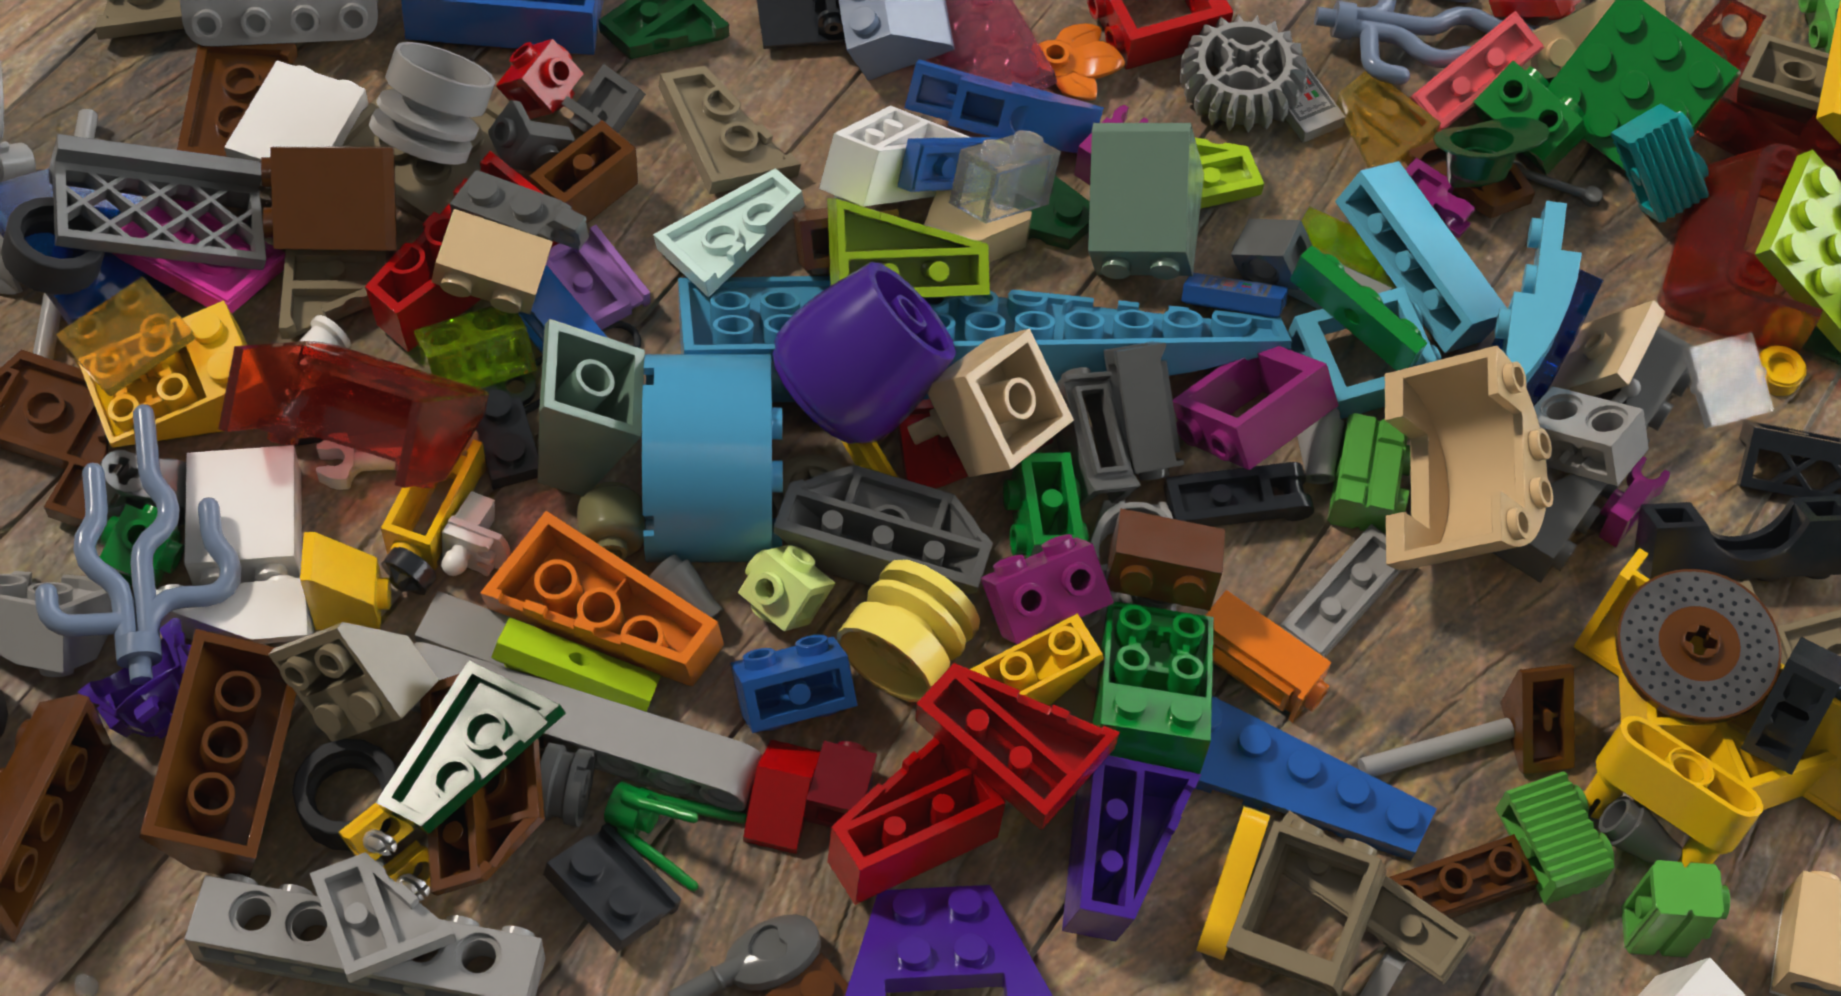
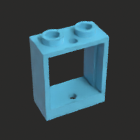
M1405 287L1378 293L1383 304L1400 319L1404 318L1414 323L1420 330L1422 337L1426 340L1427 345L1415 366L1441 360L1439 350L1435 345H1430L1425 334L1421 310L1415 302H1411ZM1324 309L1295 316L1288 330L1292 340L1291 350L1327 364L1339 404L1336 408L1340 411V419L1347 418L1353 413L1361 414L1385 407V376L1349 387L1345 385L1324 335L1347 328Z

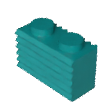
M1659 104L1611 132L1610 135L1614 140L1613 143L1617 147L1616 151L1620 155V160L1623 163V168L1626 171V176L1629 178V183L1632 186V191L1635 194V199L1641 211L1661 223L1666 222L1667 218L1674 217L1676 213L1683 212L1684 208H1690L1693 203H1699L1701 199L1708 198L1709 192L1704 178L1709 176V170L1700 154L1693 151L1689 139L1694 136V130L1685 114L1680 111L1676 113L1663 104Z

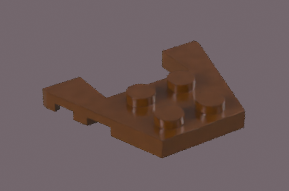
M21 349L0 368V448L65 469L44 505V509L49 518L79 527L85 517L82 471L89 463L100 464L102 459L108 454L110 443L81 369Z

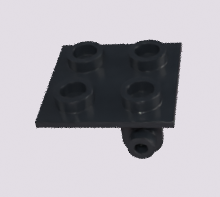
M756 0L763 49L845 43L839 0Z

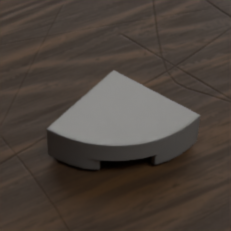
M1388 947L1360 996H1387L1408 960Z

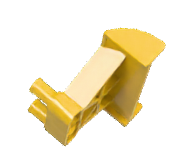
M1639 548L1620 572L1573 646L1619 676L1621 722L1597 756V773L1585 791H1583L1589 808L1595 799L1600 800V804L1591 817L1600 820L1601 815L1609 804L1621 797L1623 793H1626L1691 836L1683 846L1682 854L1677 861L1682 862L1684 867H1687L1690 862L1714 864L1720 854L1732 852L1738 846L1763 810L1801 796L1841 821V701L1834 697L1791 775L1741 749L1771 690L1755 708L1743 716L1721 723L1700 724L1679 720L1660 712L1641 698L1632 688L1618 661L1615 633L1625 604L1640 586L1650 580L1638 572L1648 556L1647 552ZM1694 636L1690 641L1694 645L1693 652L1703 655L1706 651V648L1703 647V638ZM1781 663V667H1780V670H1779L1778 677H1779L1780 673L1782 672V670H1783V668H1784V666H1785V665H1783L1782 663Z

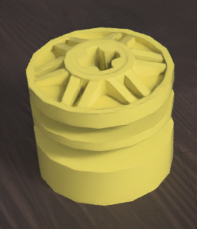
M893 560L881 572L879 581L874 583L868 590L867 602H862L858 605L837 632V642L848 655L851 666L874 686L902 700L918 702L950 668V660H954L963 653L965 644L972 640L979 630L980 618L973 603L962 590L945 576L925 565L910 560Z

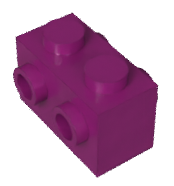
M1071 534L1061 535L1043 543L1042 552L1026 559L1023 555H1014L998 561L993 565L995 572L980 578L1002 637L1015 644H1019L1077 613L1080 617H1083L1114 603L1093 543L1077 537L1073 538Z

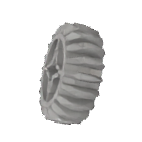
M1238 14L1232 23H1228L1220 17L1216 28L1204 24L1199 35H1192L1188 48L1185 49L1181 58L1180 83L1181 88L1184 89L1186 103H1194L1196 116L1209 113L1208 118L1211 125L1220 120L1226 122L1229 131L1235 124L1244 125L1249 133L1256 123L1267 130L1272 123V119L1283 122L1285 116L1288 115V109H1295L1299 104L1300 96H1302L1306 88L1307 63L1306 58L1302 57L1301 43L1292 42L1291 31L1278 33L1276 21L1267 26L1262 25L1258 15L1252 22L1243 21ZM1273 63L1280 72V76L1275 81L1269 77L1268 66ZM1213 65L1219 70L1216 76H1213L1209 71V68Z

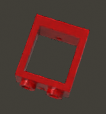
M1087 0L1091 16L1095 20L1099 19L1105 30L1106 43L1114 46L1123 56L1125 70L1184 54L1192 35H1199L1204 24L1216 28L1220 17L1231 23L1233 10L1227 0H1185L1192 14L1137 29L1122 0Z

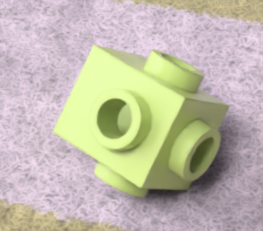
M785 545L768 550L763 549L750 560L745 569V574L748 577L738 593L752 604L751 609L759 618L776 624L785 632L809 625L834 587L835 582L814 565L815 560L808 552L797 546Z

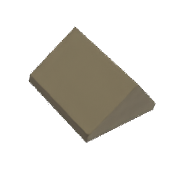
M1762 34L1740 78L1737 90V103L1826 130L1816 119L1829 53Z

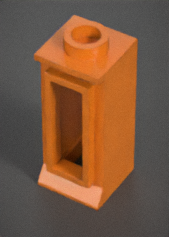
M1226 590L1205 615L1214 617L1213 663L1281 711L1285 709L1291 714L1288 720L1292 723L1304 708L1313 712L1330 688V685L1325 683L1324 680L1332 662Z

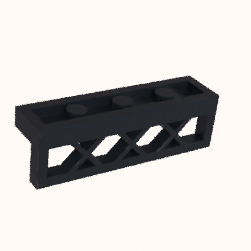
M1746 419L1743 420L1739 439L1746 444L1737 480L1739 486L1796 497L1841 495L1839 492H1834L1841 488V466L1839 465L1841 464L1840 437ZM1759 449L1779 452L1789 467L1772 479L1753 476ZM1789 454L1805 458L1795 464ZM1818 460L1830 462L1839 478L1821 489L1810 487L1800 472ZM1795 476L1800 485L1784 481Z

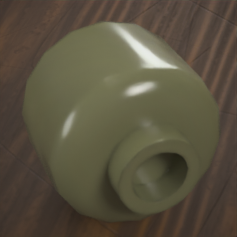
M612 481L596 485L581 497L577 507V531L622 560L632 556L642 548L646 520L643 515L642 497L637 492L631 490L623 483Z

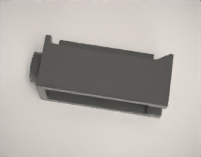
M1151 341L1104 350L1106 369L1111 371L1112 374L1109 381L1133 473L1139 474V480H1154L1170 476V467L1184 465V460L1175 456L1176 452H1180L1167 361L1161 360L1166 348V343Z
M1087 367L1075 368L1064 372L1060 376L1061 379L1056 383L1074 421L1055 436L1059 452L1071 453L1074 476L1078 478L1080 483V508H1083L1101 493H1107L1111 503H1119V501L1124 500L1140 487L1139 481L1133 474L1109 381V378L1112 376L1111 371L1091 373L1090 368ZM1083 398H1085L1103 468L1100 467Z

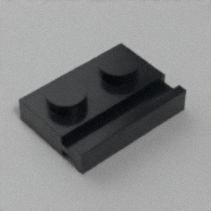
M608 822L601 826L600 831L592 837L590 835L586 836L548 861L543 873L552 885L617 953L658 925L660 919L667 914H674L681 902V898Z

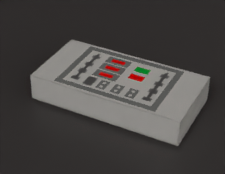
M1274 63L1268 66L1269 77L1273 81L1277 80L1280 76L1279 70ZM1308 65L1305 77L1307 78L1305 92L1300 96V101L1296 108L1288 109V115L1285 116V119L1303 143L1343 127L1345 115Z

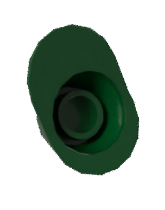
M1506 117L1466 127L1446 128L1437 132L1433 141L1437 147L1445 151L1447 180L1452 187H1482L1504 180L1512 168L1516 154L1539 147L1547 141L1550 130L1546 124L1536 119Z

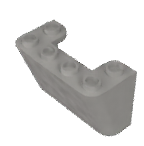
M180 0L185 32L192 41L203 46L358 40L370 35L377 26L378 0Z

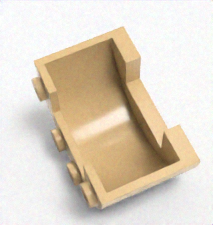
M1493 346L1386 373L1385 421L1410 438L1411 516L1406 512L1386 516V565L1398 570H1409L1521 547L1532 542L1541 528L1546 508L1551 507L1553 504V491L1547 478L1546 459L1551 457L1552 447L1548 433L1539 426L1533 403L1526 388V376L1521 364L1517 361L1511 362L1498 346Z

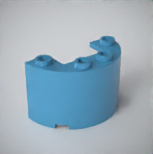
M645 354L644 375H646V385H643L642 509L646 520V530H644L643 535L646 563L663 562L673 554H676L682 561L688 559L690 562H750L763 549L768 550L781 547L782 539L773 532L777 518H772V493H783V461L772 460V439H782V407H772V393H782V381L775 369L774 362H771V354Z

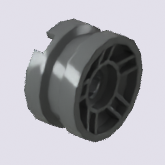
M548 743L540 762L544 821H550L552 817L562 818L565 825L579 827L583 821L591 794L595 771V751L578 749L576 753L566 751L565 745Z

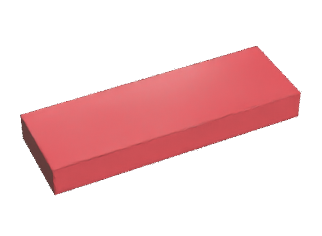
M1515 11L1407 100L1431 131L1436 134L1446 129L1474 106L1473 101L1512 61H1515L1522 67L1545 47Z

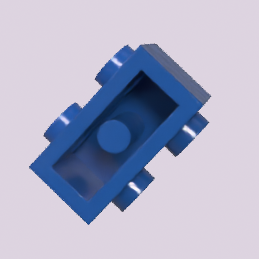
M825 635L806 636L796 641V646L778 651L772 648L755 649L744 654L743 660L730 663L740 713L752 733L780 729L790 723L813 717L830 716L840 710L858 706L848 655L834 636L829 638Z

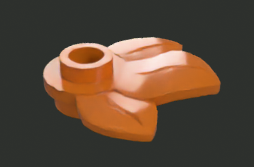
M1082 23L1064 28L1055 40L1039 43L1033 49L1031 66L1041 81L1057 85L1065 96L1077 100L1091 101L1096 100L1097 83L1095 80L1121 70L1125 66V60L1114 46L1100 41L1102 31L1099 26Z

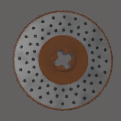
M1674 570L1645 582L1632 594L1625 604L1616 627L1615 645L1618 661L1632 688L1641 698L1660 712L1691 723H1721L1748 713L1767 696L1778 677L1781 667L1782 646L1780 635L1774 619L1765 605L1742 584L1727 576L1707 570ZM1694 636L1703 638V647L1706 648L1703 655L1693 652L1694 645L1690 641Z

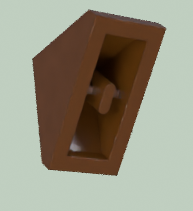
M1562 664L1518 670L1500 704L1504 718H1509L1514 727L1515 734L1514 738H1511V743L1519 771L1522 774L1575 768L1574 666Z

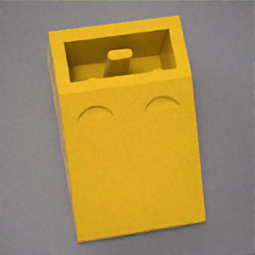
M224 300L79 362L112 448L135 445L133 411L141 404H146L153 408L157 441L227 431L273 411L272 402L243 333Z

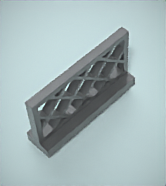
M57 134L49 166V184H53L55 246L263 270L266 263V251L259 192L262 180L261 161ZM68 186L93 189L95 191L82 198ZM121 193L141 195L147 198L135 205ZM106 199L122 213L109 220L93 206ZM173 200L192 201L198 205L186 211ZM158 206L174 220L162 227L148 216L146 212ZM223 206L247 209V212L237 218ZM208 212L225 226L213 233L197 219ZM82 215L97 229L92 232L68 229V222ZM133 221L150 235L145 238L130 237L120 228ZM182 228H186L201 241L197 244L182 243L172 234ZM235 233L251 246V251L233 249L224 240Z

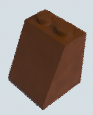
M393 146L270 147V157H261L262 187L272 188V207H263L264 238L273 237L274 249L396 251L395 148Z

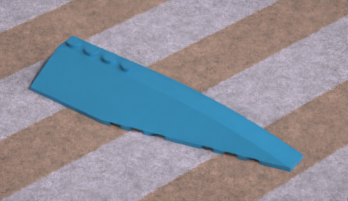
M830 276L729 277L709 297L688 278H678L681 354H771V362H774V340L777 333L798 309L814 296L831 286ZM991 290L990 295L924 297L925 301L943 322L953 340L956 355L948 367L987 339L1030 329L1056 383L1061 379L1060 376L1064 372L1075 368L1087 367L1090 368L1091 373L1107 371L1104 350L1151 341L1166 343L1161 360L1167 361L1169 376L1222 366L1245 357L1246 360L1258 358L1257 353L1277 346L1291 350L1292 340L1281 317L1275 318L1216 310L1210 319L1202 318L1197 312L1189 310V307L1169 306V310L1164 314L1140 311L1139 302L1120 300L1118 301V308L1112 309L1093 307L1094 298L1022 290H1011L1008 293V298L998 297ZM783 383L782 393H772V403L795 402ZM928 394L922 400L930 399Z

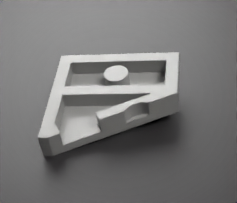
M366 852L310 873L349 983L457 942L453 928L447 921L438 919L419 902L418 897L406 886L391 879L386 874L385 869Z

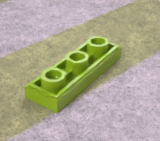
M509 617L491 656L493 660L503 663L506 668L528 675L532 674L550 682L645 712L648 710L661 677L659 674Z

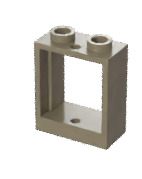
M1293 820L1291 826L1274 821L1226 947L1235 958L1333 995L1341 996L1387 870L1381 858L1376 857L1377 850L1366 843L1345 838L1342 845L1323 838L1324 831L1307 822ZM1290 852L1363 877L1332 961L1259 935Z

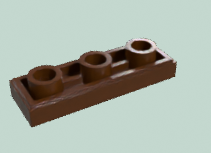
M1515 834L1389 877L1450 919L1532 891L1539 883ZM1446 880L1456 883L1459 889L1450 887Z

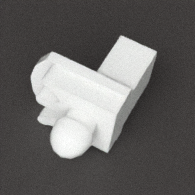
M471 491L456 515L451 516L448 520L447 525L442 531L443 558L441 561L443 571L447 575L457 576L462 574L467 568L482 573L484 576H489L493 568L499 570L510 556V547L503 535L489 530L495 520V500Z

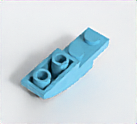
M1546 201L1541 217L1531 218L1527 248L1535 249L1534 265H1525L1521 292L1514 291L1508 309L1499 308L1495 338L1504 339L1502 351L1511 362L1517 361L1521 364L1525 372L1526 384L1537 371L1554 342L1570 305L1578 278L1582 253L1561 250L1567 203Z

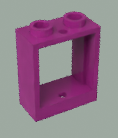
M1277 346L1257 353L1258 358L1246 360L1245 357L1222 365L1173 399L1174 412L1177 418V432L1187 445L1195 446L1217 456L1223 461H1229L1251 470L1339 406L1326 363ZM1261 392L1270 394L1240 417L1231 416L1233 412Z

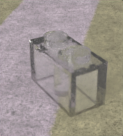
M1023 130L1017 131L1011 136L1000 139H987L981 144L963 148L960 150L949 203L985 224L1048 205L1061 151L1044 143L1043 137L1039 134Z

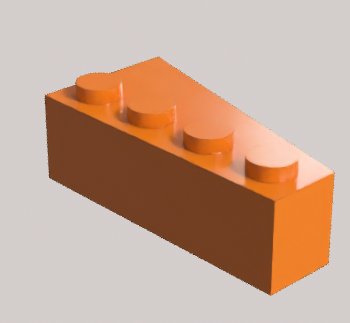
M548 511L544 512L480 592L487 609L534 625L539 629L692 687L724 646L718 621Z

